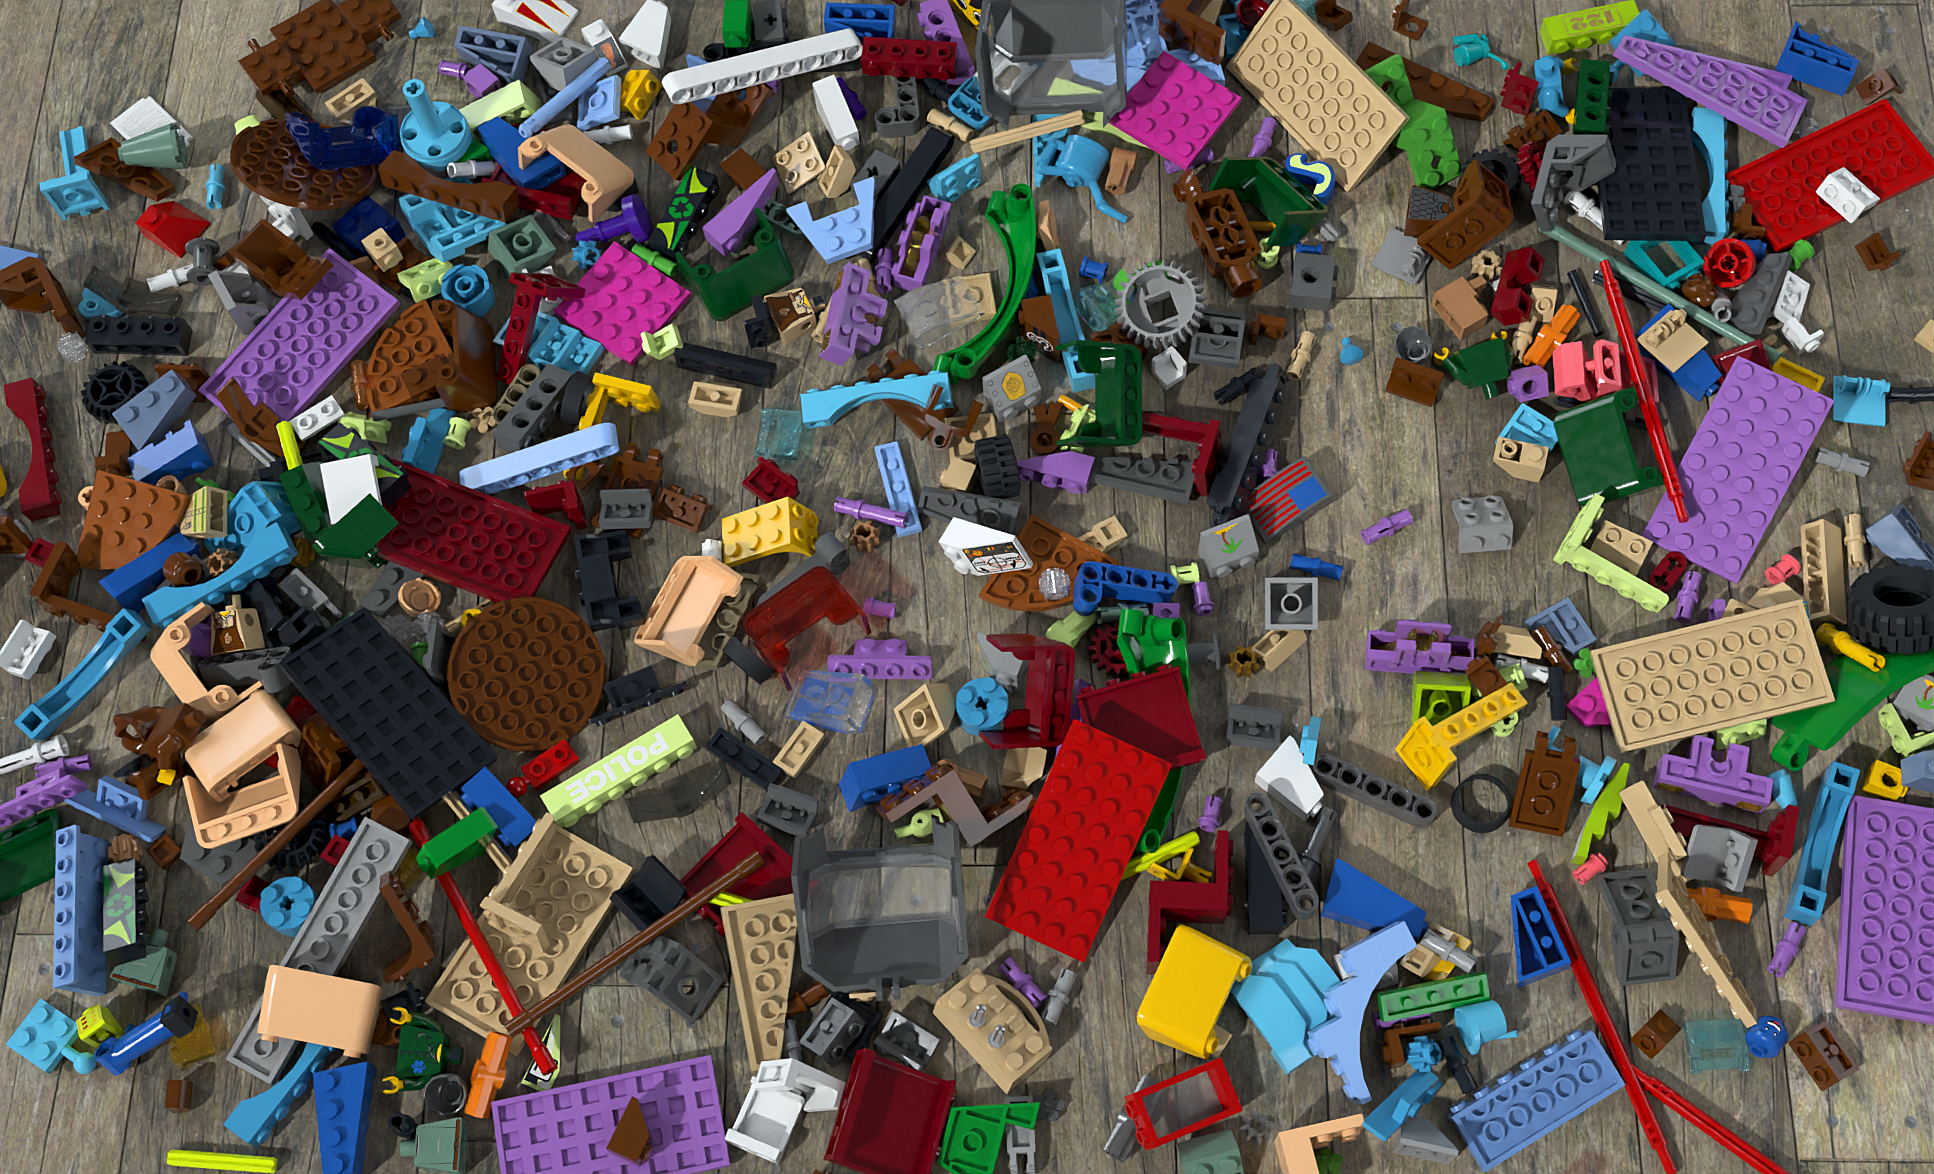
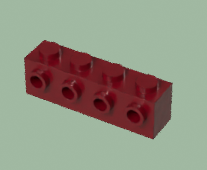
M864 37L861 55L863 74L871 76H904L918 79L937 78L940 80H955L958 62L957 42Z

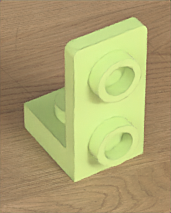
M1892 703L1885 704L1878 712L1880 724L1884 729H1887L1892 738L1893 748L1896 752L1900 753L1902 759L1934 748V732L1926 734L1923 731L1910 737Z

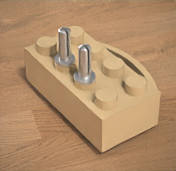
M978 967L937 1000L932 1012L1006 1094L1046 1062L1053 1049L1050 1046L1042 1019L1028 999L1006 982L984 974ZM1003 994H1005L1013 1001H1015L1025 1011V1013L1029 1016L1030 1020L1035 1026V1029L1027 1021V1019L1019 1010V1008L1016 1005H1014L1009 999H1007Z

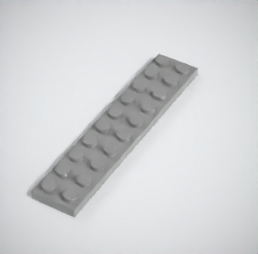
M365 817L279 966L336 977L382 897V893L379 890L380 876L389 870L394 876L413 841ZM262 995L226 1060L263 1081L275 1085L299 1041L287 1038H279L278 1043L261 1040L262 1034H258L257 1029L263 1001Z

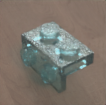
M1102 283L1081 288L1073 301L1076 312L1093 332L1109 330L1110 325H1115L1117 318L1120 317L1114 311V309L1119 307L1114 303L1115 298Z

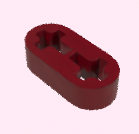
M1669 552L1651 573L1646 583L1665 594L1668 593L1687 566L1685 556L1679 552ZM1673 561H1677L1678 565L1672 571H1669L1668 567ZM1662 576L1665 577L1663 585L1660 587L1655 585L1656 581Z

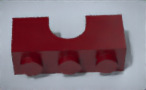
M1532 246L1507 252L1490 314L1503 326L1529 321L1534 300L1523 289L1529 283L1540 280L1545 259Z

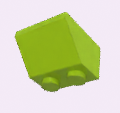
M1414 671L1411 727L1416 720L1423 716L1434 726L1468 707L1471 692L1469 677L1462 673Z

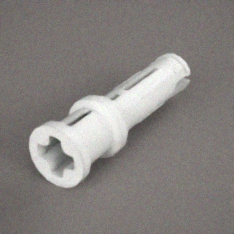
M1569 191L1562 203L1570 205L1578 212L1580 218H1587L1603 231L1601 210L1596 206V201L1593 198L1589 199L1581 192ZM1614 240L1620 246L1625 243V241Z
M61 734L56 735L53 740L44 743L36 742L30 749L0 758V775L34 763L44 764L58 756H68L69 747L66 739Z

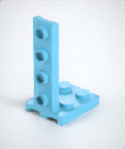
M79 126L76 129L60 131L66 176L40 182V191L63 221L68 220L67 216L80 213L81 216L91 214V210L101 207L104 210H108V200L93 181L92 172L76 165L74 162L75 156L88 150L85 128Z

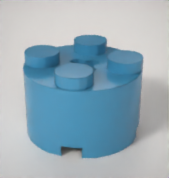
M461 264L452 267L445 273L442 279L441 293L444 299L455 302L479 317L487 314L495 305L496 298L485 271L471 264L472 266Z
M990 677L974 679L966 683L957 693L956 708L958 721L963 730L970 735L979 736V731L1003 730L1004 720L1009 713V700L1005 689Z
M299 877L281 878L273 882L269 887H266L261 893L260 910L262 917L279 933L289 937H296L320 895Z

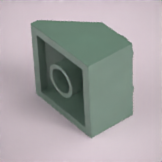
M531 215L489 232L488 250L509 279L511 272L523 273L522 269L525 268L528 273L538 271L556 252L554 245Z

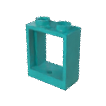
M1629 241L1623 254L1639 273L1672 292L1677 291L1687 281L1686 279L1689 276L1697 273L1700 274L1705 263L1687 241H1666L1687 266L1665 277L1645 253L1664 241Z

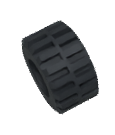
M1483 149L1482 153L1477 151L1473 153L1472 157L1469 156L1466 159L1461 170L1458 185L1468 164L1477 159L1508 185L1511 204L1513 205L1516 201L1523 175L1520 173L1521 167L1515 164L1516 159L1513 156L1509 158L1507 156L1508 153L1504 151L1499 153L1497 149H1493L1492 152H1489L1488 149Z
M1003 434L976 440L974 445L975 460L984 496L999 499L1019 496L1020 477L1010 438Z

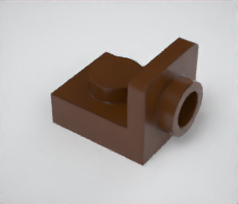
M1258 313L1256 322L1251 321L1248 336H1252L1251 345L1256 346L1259 334L1271 339H1283L1287 319Z
M1478 656L1467 664L1469 669L1465 671L1466 675L1484 697L1508 684L1487 656L1482 659Z

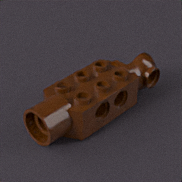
M1186 169L1178 181L1173 183V192L1178 203L1184 202L1187 205L1185 221L1212 278L1224 279L1234 298H1244L1254 294L1264 283L1256 266L1261 247L1234 191L1222 188L1204 193L1200 178L1191 169Z

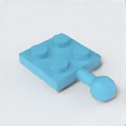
M41 998L5 1044L48 1074H51L63 1056L74 1062V1069L80 1074L91 1073L97 1065L93 1054L89 1052L80 1053L71 1047L79 1036L76 1021Z

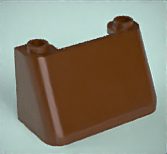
M449 299L431 301L433 316L442 324L446 340L453 339L454 363L440 366L435 374L436 389L448 410L455 411L456 414L472 412L477 408L484 410L486 407L492 408L498 401V385L496 379V352L493 342L495 336L491 324Z

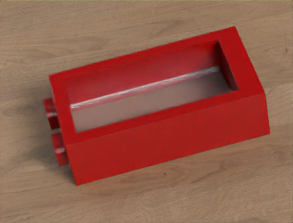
M1221 1057L1124 1097L1126 1113L1129 1118L1133 1119L1137 1128V1140L1141 1146H1144L1146 1151L1243 1111Z

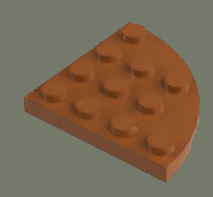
M425 299L400 314L401 318L391 328L387 327L372 352L367 370V397L372 412L413 403L399 374L443 353L449 363H454V354Z
M97 470L76 555V562L80 563L79 568L108 570L123 567L169 539L167 536L175 525L181 522L191 495L104 470Z
M1031 514L1016 538L1033 562V566L1028 569L992 574L979 593V598L990 604L1016 611L1033 612L1061 608L1073 603L1074 580L1083 563L1093 561L1119 566V561Z

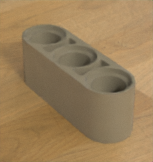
M525 365L518 371L493 411V418L497 426L517 403L515 400L521 398L533 383V381H527L531 378L536 379L540 374L538 367L535 365Z

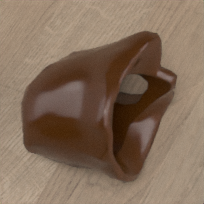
M144 706L130 713L116 714L113 717V722L116 726L115 736L122 738L121 743L126 750L132 751L137 755L145 753L146 759L154 763L156 758L147 752L143 746L161 713L169 709L161 706ZM129 724L135 728L137 732L135 736L130 735L126 731Z

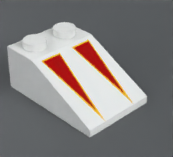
M494 0L492 3V8L498 22L547 44L562 37L579 13L577 9L564 0Z

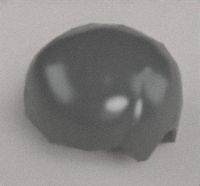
M1409 326L1402 329L1395 336L1394 350L1398 358L1421 365L1427 362L1433 354L1434 344L1432 339L1422 327Z
M444 1073L432 1077L425 1085L423 1092L426 1107L429 1110L436 1111L441 1116L459 1113L466 1106L469 1096V1089L465 1080L454 1073Z

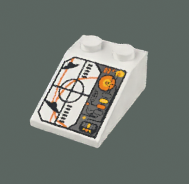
M953 517L939 540L940 545L945 551L944 554L954 563V568L962 574L970 573L980 576L1028 569L1033 566V562L1016 536Z

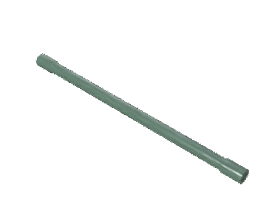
M1553 222L1551 232H1542L1598 264L1603 260H1609L1612 272L1665 303H1669L1672 307L1678 310L1683 309L1691 318L1736 344L1742 346L1755 341V339L1726 322H1720V319L1717 320L1715 316L1569 233L1560 225ZM1764 343L1770 363L1774 366L1782 353Z

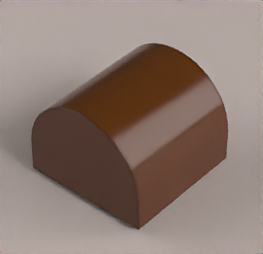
M168 1080L165 1107L171 1113L189 1112L191 1110L193 1082L187 1080Z

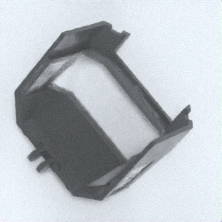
M983 0L975 47L982 113L989 118L993 117L1001 123V127L1008 131L1010 116L1063 114L1081 110L1083 113L1103 112L1104 128L1110 122L1111 117L1126 107L1128 33L1125 0Z
M931 814L934 843L827 852L823 823L815 827V833L809 836L803 833L795 837L791 879L802 969L833 992L842 991L848 993L860 989L876 990L877 1001H883L884 987H892V996L894 1000H898L901 997L900 988L910 985L924 984L931 986L937 983H944L969 956L958 823L949 821L945 824L940 822L939 816Z

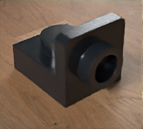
M411 982L406 984V990L380 1001V1005L391 1028L400 1024L393 1023L390 1019L399 1020L402 1016L401 1011L393 1009L394 1007H402L408 1013L413 1011L422 1014V1004L425 1003L422 992L419 988L414 989Z

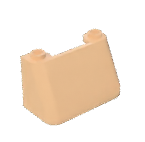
M257 689L251 693L248 700L199 733L193 743L181 751V753L208 793L218 803H221L231 796L227 791L230 785L233 787L237 786V779L277 752L276 744H294L298 748L302 732L273 693H267L265 689Z
M270 965L257 1033L262 1034L261 1040L278 1043L279 1038L293 1039L344 1050V1056L360 1058L361 1054L368 1055L384 989L370 983Z

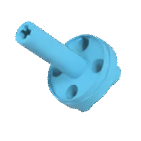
M411 79L403 86V93L412 111L405 117L401 125L400 137L402 146L406 154L414 158L420 166L432 168L434 171H443L447 169L450 162H456L460 159L472 143L473 137L464 115L455 106L445 102H432L423 82L418 79Z

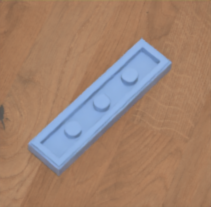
M895 441L875 446L874 449L890 509L909 513V522H904V524H907L905 529L895 526L898 538L922 532L899 442Z

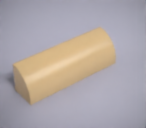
M1825 519L1801 525L1804 598L1808 603L1810 623L1820 626L1824 623H1830L1834 626L1847 624L1841 528Z

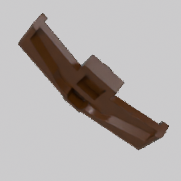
M232 376L215 395L239 428L240 433L248 441L254 442L280 457L285 456L277 427L275 426L282 418L263 401L255 408L236 378ZM295 437L299 453H301L309 443Z

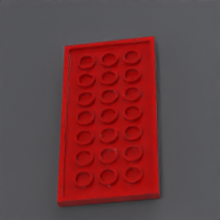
M1885 98L1784 146V148L1775 150L1725 174V180H1728V187L1730 185L1743 187L1744 195L1742 197L1745 198V203L1752 204L1751 221L1755 226L1765 227L1763 237L1775 253H1779L1794 246L1795 242L1800 239L1806 240L1846 220L1816 193V190L1829 174L1843 167L1846 168L1880 198L1876 203L1878 205L1934 178V159Z
M1073 719L984 917L1084 963L1172 764Z

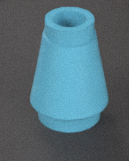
M1785 769L1765 776L1773 778L1771 794L1782 810L1788 804L1798 805L1791 775H1787Z

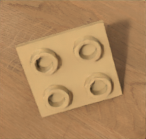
M809 131L772 156L788 194H791L812 178L819 181L823 171L826 169Z
M1683 309L1670 310L1636 340L1673 373L1709 343L1685 322L1687 313Z
M1604 520L1590 551L1636 576L1653 541Z

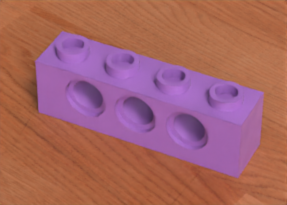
M948 0L921 2L920 13H917L920 26H925V39L927 41L957 42L958 62L955 80L947 79L943 81H946L950 89L961 86L975 72Z

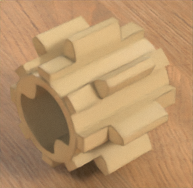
M1482 250L1478 256L1473 257L1471 273L1477 277L1481 275L1487 282L1492 281L1496 275L1499 276L1502 268L1500 265L1502 258H1499L1498 255L1496 256L1492 250L1491 252Z

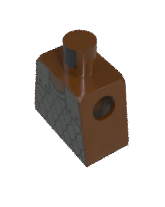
M1413 185L1408 199L1404 236H1420L1454 210H1449L1450 197Z

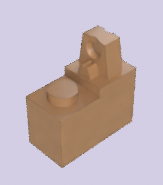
M1481 275L1469 282L1462 276L1434 293L1432 307L1460 341L1483 328L1488 317L1486 307L1476 300L1480 296L1479 293L1485 290V285L1487 284Z

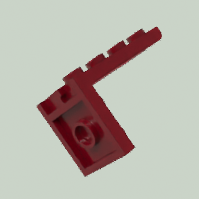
M511 272L509 282L518 285L496 379L510 385L518 371L525 366L541 297L556 301L557 298L573 301V298L584 297L585 288L549 273Z
M1151 411L1142 412V433L1199 444L1198 451L1200 455L1198 459H1194L1192 465V473L1195 474L1193 484L1197 485L1198 495L1208 497L1223 447V443L1220 442L1222 433L1218 430L1220 421L1210 419L1207 425L1202 421L1192 422L1177 416L1166 417Z
M1788 804L1782 812L1777 813L1774 820H1770L1767 832L1669 805L1660 806L1661 809H1668L1674 820L1670 824L1675 834L1680 832L1684 840L1690 841L1693 828L1696 825L1736 829L1757 839L1758 842L1753 859L1763 861L1761 872L1763 875L1772 877L1791 859L1800 807Z

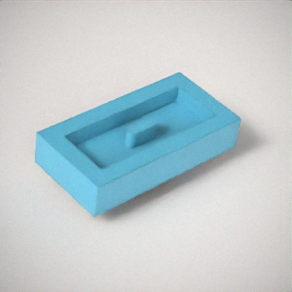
M1311 716L1309 726L1304 725L1299 753H1304V764L1314 765L1321 718Z

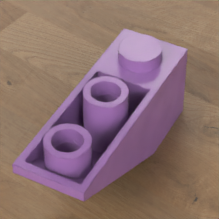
M1067 451L1017 461L1019 477L1024 481L1034 480L1041 482L1043 485L1051 488L1061 487L1070 493L1086 494L1090 484L1095 457Z

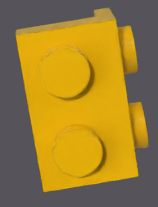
M631 70L626 74L625 80L621 85L620 111H629L637 120L643 118L662 88V84L650 70Z

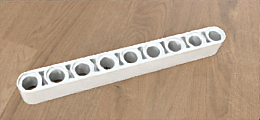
M844 29L671 72L663 78L662 85L673 104H683L852 61L862 55L863 45L852 29Z

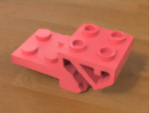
M1601 339L1597 340L1596 344L1593 345L1594 359H1590L1582 341L1561 344L1553 351L1555 394L1589 402L1617 391L1634 387L1624 351L1619 350L1618 343ZM1641 356L1657 405L1659 403L1656 360Z

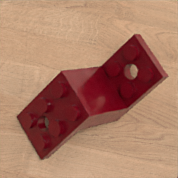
M1217 830L1214 845V883L1150 880L1146 974L1155 975L1164 956L1165 943H1160V940H1164L1166 922L1224 924L1226 916H1230L1233 893L1227 892V890H1231L1233 866H1228V863L1231 864V856H1233V840L1228 839L1227 830Z

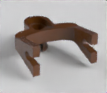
M933 383L923 413V419L933 427L932 431L928 434V442L934 449L943 451L949 447L954 435L966 437L970 434L984 404L973 400L966 423L963 426H952L943 423L933 415V409L944 388ZM940 435V440L935 442V438Z

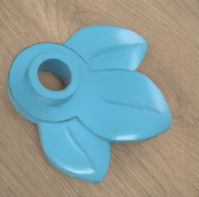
M98 282L89 284L82 292L83 300L79 304L80 314L87 320H90L91 316L100 317L101 315L120 317L124 312L117 306V303L122 298L123 290L114 286H107L102 289Z

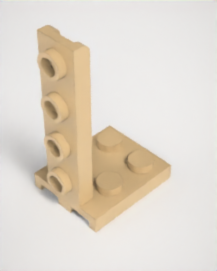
M547 812L542 819H538L535 823L529 840L521 844L517 858L506 867L503 874L504 878L500 884L494 886L489 894V898L485 897L480 904V907L485 909L484 916L490 919L488 922L490 926L542 953H545L550 945L542 922L532 915L526 917L518 913L519 910L511 905L510 902L557 832L554 817Z

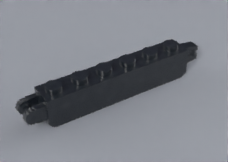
M1276 363L1268 366L1269 368L1264 378L1254 380L1248 391L1206 500L1209 507L1213 510L1211 528L1242 517L1248 507L1252 490L1256 486L1260 469L1264 465L1268 448L1272 444L1276 427L1280 423L1281 414L1289 399L1290 392L1286 388L1289 379L1288 375L1283 373L1282 367Z

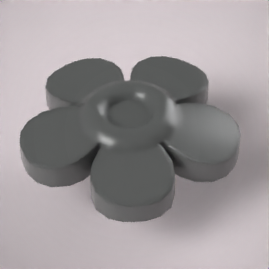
M1730 185L1728 187L1730 195H1727L1725 200L1729 202L1730 211L1734 213L1738 212L1742 203H1745V198L1742 197L1744 189L1742 186Z
M1047 1090L1044 1094L1045 1099L1037 1095L1033 1102H1041L1037 1116L1038 1120H1044L1047 1116L1050 1122H1054L1059 1119L1057 1111L1063 1110L1065 1103L1061 1098L1056 1099L1055 1091Z

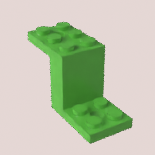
M1395 54L1365 70L1364 72L1380 88H1382L1385 81H1388L1389 88L1385 93L1410 117L1390 145L1406 150L1416 185L1433 190L1459 176L1462 167L1445 109L1413 98L1401 55ZM1435 156H1438V163L1432 168L1431 162Z

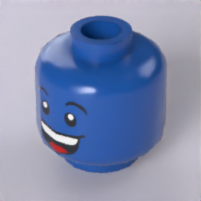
M1774 1016L1758 1017L1757 1024L1749 1027L1745 1034V1041L1750 1052L1759 1058L1776 1057L1788 1040L1785 1024Z

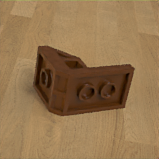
M1477 159L1468 164L1453 195L1455 210L1417 238L1418 245L1449 270L1507 229L1514 217L1508 185Z
M261 219L229 253L271 294L296 300H302L334 266L327 258L307 255L292 239L265 219Z
M28 256L0 270V300L7 309L40 314L51 310L55 320L61 323L67 334L72 333L77 341L86 337L61 283L42 259Z

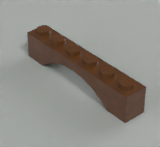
M395 150L378 167L383 186L506 223L520 206L518 191L515 186L498 181L476 184L446 181L425 171L408 154Z
M318 712L303 721L305 725L314 722L320 731L330 727ZM350 749L340 753L353 761L357 758ZM366 768L363 770L365 776L370 774ZM389 794L372 804L371 820L405 838L411 835L408 825L413 821Z

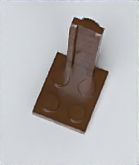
M57 540L30 595L37 598L36 602L44 606V611L63 618L64 615L72 617L74 622L83 626H87L88 623L95 625L96 629L104 633L106 630L105 626L115 617L114 615L65 599L69 592V584L72 578L80 571V563L76 562L77 556L69 545ZM147 635L141 640V642H145Z
M311 722L303 727L298 753L302 770L320 794L338 776L341 764L338 754L349 750V748L331 727L320 731L315 723Z

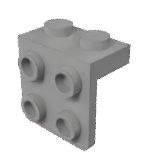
M1489 495L1481 498L1464 497L1452 501V509L1459 525L1458 549L1460 553L1511 549L1513 522L1502 497Z
M1696 825L1691 834L1686 851L1687 856L1684 858L1680 874L1689 879L1715 881L1733 891L1742 892L1758 840L1736 829Z

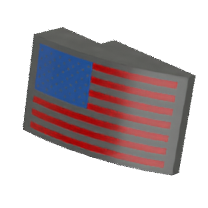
M1303 456L1256 487L1251 493L1248 507L1244 514L1249 515L1253 527L1265 544L1307 521L1309 515L1329 505L1332 494L1305 456Z

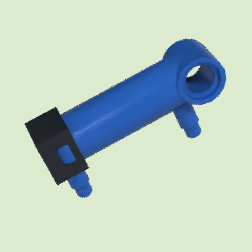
M181 992L177 997L164 1004L163 1011L137 1027L134 1024H128L124 1034L119 1038L110 1037L106 1039L96 1049L93 1058L110 1073L117 1076L123 1073L133 1060L171 1037L176 1036L179 1039L193 1031L198 1011L188 1003V993Z

